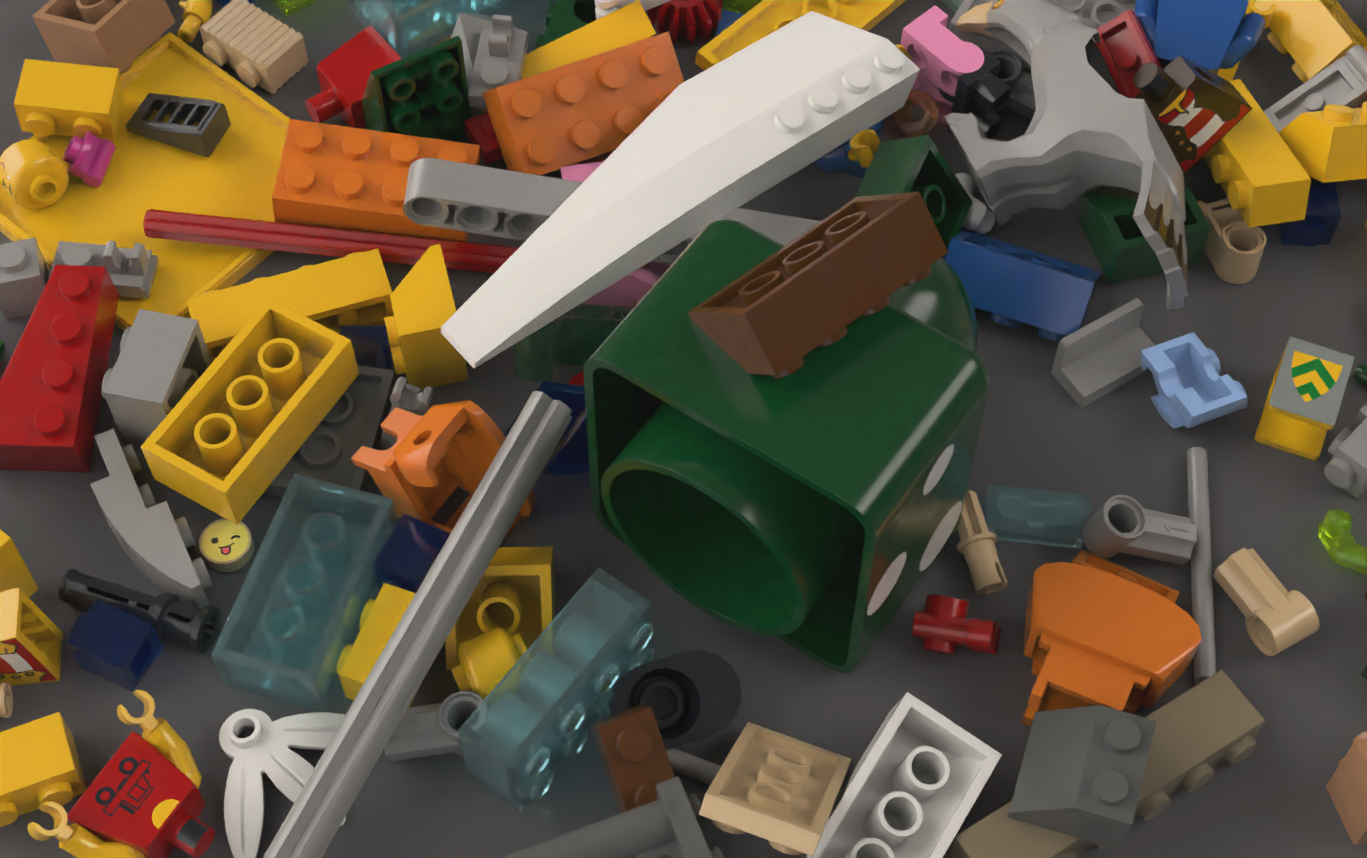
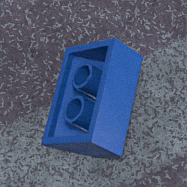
M965 229L951 238L948 248L949 253L945 257V261L962 280L969 293L973 307L991 312V320L1002 325L1018 328L1020 322L1039 327L1038 335L1057 342L1082 328L1102 271Z

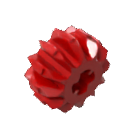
M672 0L649 9L648 18L651 24L655 25L658 35L669 31L673 44L680 38L687 39L692 45L696 36L708 39L712 29L718 27L721 20L723 0Z

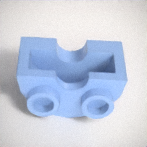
M1194 332L1141 350L1142 372L1146 370L1152 372L1154 383L1159 394L1151 396V400L1161 417L1172 428L1176 429L1181 426L1192 428L1247 407L1248 400L1243 386L1238 381H1233L1228 374L1219 376L1221 367L1216 353L1212 349L1206 348Z

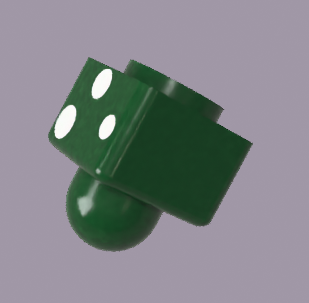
M732 219L715 220L703 228L584 364L592 509L599 522L613 536L627 544L652 573L694 606L736 628L760 635L776 636L831 670L840 673H851L857 668L953 536L960 523L990 387L988 369L982 358L977 354L978 329L973 303L959 275L943 258H940L930 266L932 273L916 284L905 287L901 286L889 295L891 301L886 307L874 314L863 317L859 316L846 326L848 329L847 334L840 340L824 347H816L804 355L805 363L795 372L781 378H773L772 375L748 374L690 319L688 312L783 248L784 245L740 221Z

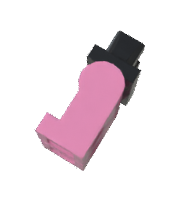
M934 5L904 27L902 31L900 45L904 46L911 56V61L920 69L908 98L946 126L948 124L944 116L951 113H972L977 118L986 137L991 139L1003 128L1005 118L997 111L1009 100L1012 89L997 77L1001 61L991 53L984 58L983 51L977 45L962 41L947 29L948 15Z

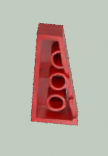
M55 265L0 380V470L90 472L95 442L94 436H96L102 401V381L107 371L119 301L118 291L105 266Z

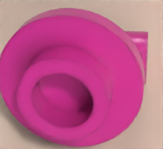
M87 131L83 138L74 135L62 160L69 163L67 168L68 174L82 178L89 186L99 187L116 147L111 141L95 137V134Z

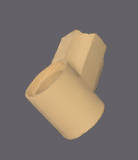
M1244 547L1231 554L1225 562L1216 568L1213 577L1246 617L1245 625L1250 639L1263 654L1273 657L1319 630V618L1311 602L1297 590L1288 592L1253 548L1246 549Z

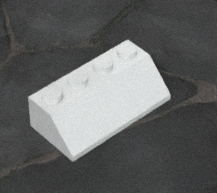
M906 692L888 713L840 791L814 857L802 853L800 858H943L1002 754L909 692Z

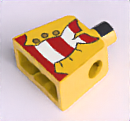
M20 588L0 592V684L8 682L12 686L60 681L63 632Z

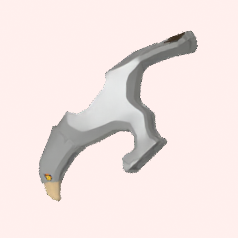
M993 0L974 6L961 15L956 22L961 32L979 33L994 38L1012 50L1031 68L1036 110L1024 135L1007 142L989 139L972 113H951L944 116L970 175L974 178L975 184L987 205L995 215L998 224L1001 226L1007 223L1013 214L1029 208L1063 209L1088 192L1102 187L1122 188L1137 192L1139 196L1133 218L1144 238L1156 253L1167 280L1166 311L1178 310L1184 307V297L1189 296L1187 244L1184 229L1186 209L1183 172L1145 100L1127 98L1116 93L1118 89L1095 44V42L1100 44V37L1098 31L1094 29L1092 21L1052 0Z

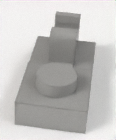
M493 14V28L482 27L468 92L470 107L487 108L482 92L522 79L529 32L514 30L512 16Z
M59 241L49 277L55 265L105 266L119 296L149 298L159 261L158 256L152 255V250H146L145 246L141 243H135L134 248L131 249L119 248L115 241H108L106 245Z

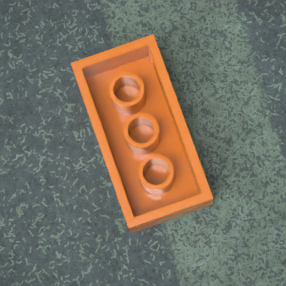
M668 31L482 92L507 169L509 171L543 175L558 170L560 167L569 166L616 150L684 82V78Z
M290 119L272 195L275 222L468 242L469 232L415 223L404 214L403 207L408 169L414 161L422 158H436L479 165L480 145Z

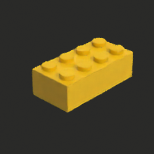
M268 297L141 445V450L154 479L238 525L359 375L351 340Z

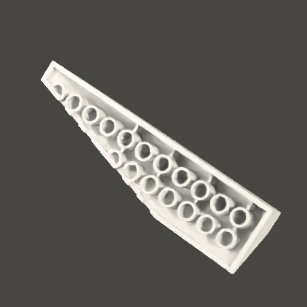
M810 11L680 84L441 327V334L475 369L701 231L709 223L719 220L847 142L856 133L870 128L904 107L920 69L887 38Z

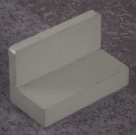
M1139 298L1133 299L1060 340L1051 374L1080 408L1149 371L1142 372L1141 350L1155 346V344L1139 327L1145 307Z

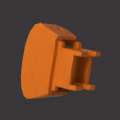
M470 400L434 405L424 416L395 407L380 426L385 433L397 438L396 443L391 448L382 451L361 446L351 458L355 466L368 470L384 496V501L379 505L383 512L420 526L422 531L431 537L437 532L443 544L447 541L506 439L492 418L480 406ZM458 486L470 493L445 525L433 522L432 517ZM533 488L504 539L522 517H529L535 510L536 498Z
M1067 562L1044 563L1034 571L1027 596L1023 650L1024 656L1033 659L1031 674L1038 677L1030 693L1027 703L1028 707L1021 723L1031 727L1035 712L1102 705L1135 714L1140 704L1151 708L1173 687L1190 665L1202 639L1199 625L1185 610L1171 600L1137 583L1086 565Z

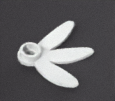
M243 709L233 713L225 720L219 732V742L225 754L232 758L233 762L230 766L226 782L224 820L227 839L234 858H257L262 838L265 811L262 774L266 773L273 784L291 802L295 803L314 767L290 748L325 750L345 714L330 712L304 713L283 717L272 722L270 717L260 710ZM254 729L250 736L238 738L243 731ZM346 816L340 826H342L345 823Z

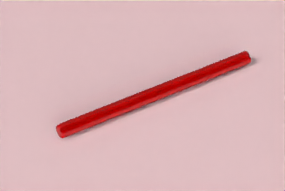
M155 209L147 210L143 221L145 235L149 238L334 257H345L354 252H365L378 248L382 262L415 265L430 246L440 244L446 268L495 273L519 248Z

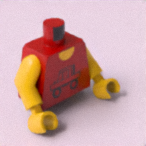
M135 690L133 691L134 695L144 704L143 715L140 718H134L129 715L127 709L121 704L117 707V715L127 725H139L143 729L141 736L134 731L130 733L68 814L63 806L53 801L44 802L38 806L41 811L53 817L54 828L53 830H46L39 824L31 822L27 827L29 835L39 841H46L54 837L59 840V848L75 858H168L175 847L194 858H200L208 850L215 836V829L197 819L205 806V802L198 790L202 776L186 742L163 717L156 719L153 716L155 703L152 696L146 691Z

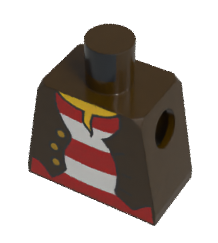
M1183 56L1174 58L1163 70L1153 62L1146 63L1134 76L1133 83L1141 91L1134 99L1145 100L1183 173H1186L1252 110V107L1229 81Z

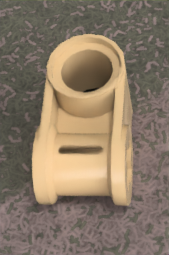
M1228 195L1226 199L1207 204L1201 200L1197 201L1211 228L1204 251L1213 265L1215 273L1220 279L1231 284H1245L1251 281L1256 276L1267 239L1265 232L1260 226L1248 228L1239 212L1232 209Z

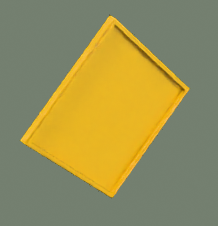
M169 32L158 42L150 46L132 62L129 69L120 73L125 99L116 139L111 141L116 149L99 187L89 186L82 178L68 174L67 189L58 201L43 209L30 210L18 205L0 184V232L13 242L35 237L49 271L51 270L59 241L106 245L108 241H115L117 247L131 249L134 248L135 243H141L145 246L146 250H152V255L158 256L159 262L149 298L119 296L115 324L123 331L127 327H132L139 309L191 318L186 299L202 295L207 291L232 287L275 251L149 238L145 235L143 221L146 211L150 209L275 222L272 195L290 120L285 114L172 32ZM148 93L206 99L222 103L226 107L231 123L209 158L127 131L126 124ZM154 110L148 120L152 121L158 110ZM167 114L162 122H167L171 115ZM181 118L178 124H182L185 119ZM34 134L28 139H35L47 144L64 163L66 168H68L69 163L63 161L62 158L73 137L52 134L49 136H38Z

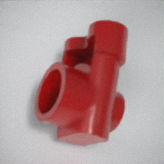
M927 595L924 612L916 611L912 635L918 639H923V649L931 652L955 655L957 645L971 648V651L996 655L1000 643L1001 626L996 625V621L975 618L966 619L969 606L967 601L941 595Z

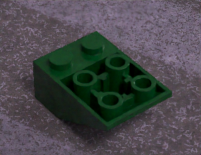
M455 36L371 71L362 99L366 128L368 130L459 142L467 137L464 121L472 117L468 100L462 40L460 37Z
M1184 185L1186 209L1184 229L1187 244V266L1199 263L1211 228L1192 191ZM1102 187L1076 199L1071 203V206L1109 285L1164 272L1156 253L1144 238L1133 218L1139 193L1122 188Z

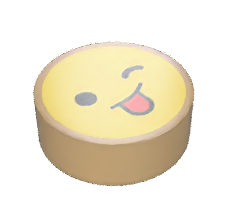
M223 518L210 523L203 530L199 539V548L205 563L210 568L219 572H233L241 569L251 560L254 553V541L249 528L240 521L236 525Z

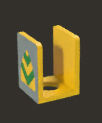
M1290 336L1274 373L1254 440L1313 461L1318 460L1327 430L1332 429L1336 423L1355 357Z

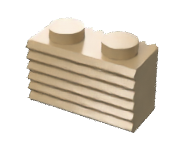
M231 0L199 28L204 43L202 48L206 57L218 67H222L225 64L235 70L239 78L249 87L254 88L258 85L271 94H276L277 89H282L283 84L288 83L290 77L294 78L296 72L301 71L302 66H307L308 57L301 33L299 31L296 32L293 28H289L286 23L282 24L279 19L276 20L273 15L269 16L266 11L263 12L260 7L256 8L253 3L250 4L247 0Z

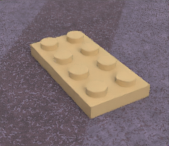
M747 722L705 793L699 815L712 819V823L725 832L731 834H744L747 832L769 840V844L782 853L789 855L805 853L814 857L852 759Z

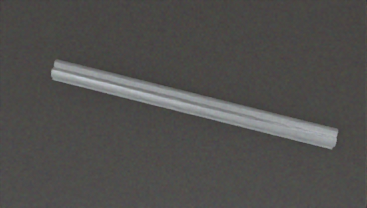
M541 391L532 392L263 858H322L573 418L570 415L572 410L562 401L552 400Z

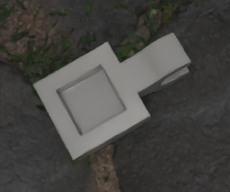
M399 377L390 396L392 407L389 414L397 407L422 416L427 412L434 394L433 388L426 386L424 392L419 393L420 388L407 384V378ZM383 431L378 446L389 449L396 443L397 438Z

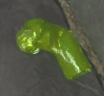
M1340 509L1329 510L1325 514L1324 520L1318 524V536L1330 559L1340 566L1367 575V547L1356 544L1349 531L1352 527L1353 518L1346 511Z

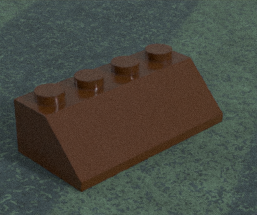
M919 192L860 196L842 206L688 312V315L695 324L748 374L772 375L773 378H781L798 370L805 363L803 356L814 348L830 345L844 337L848 332L846 326L856 318L874 314L886 307L891 301L889 295L898 288L916 284L932 273L930 266L949 252Z

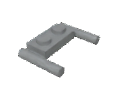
M1360 44L1353 46L1343 58H1339L1263 111L1278 132L1304 112L1324 111L1326 105L1335 104L1356 108L1367 100L1366 50Z

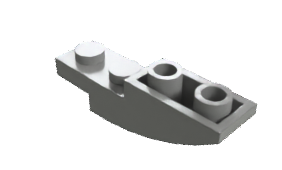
M114 429L94 436L110 476L93 482L90 485L113 534L137 567L166 593L178 595L183 603L203 609V607L209 605L204 590L213 587L202 557L193 561L190 559L186 548L194 546L196 543L185 516L174 520L167 501L156 504L148 483L137 486L134 475L142 473L143 470L132 444L121 447Z

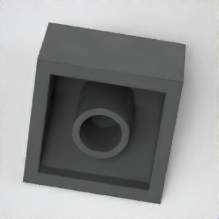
M1102 705L1035 712L1008 817L1120 851L1133 825L1156 721Z

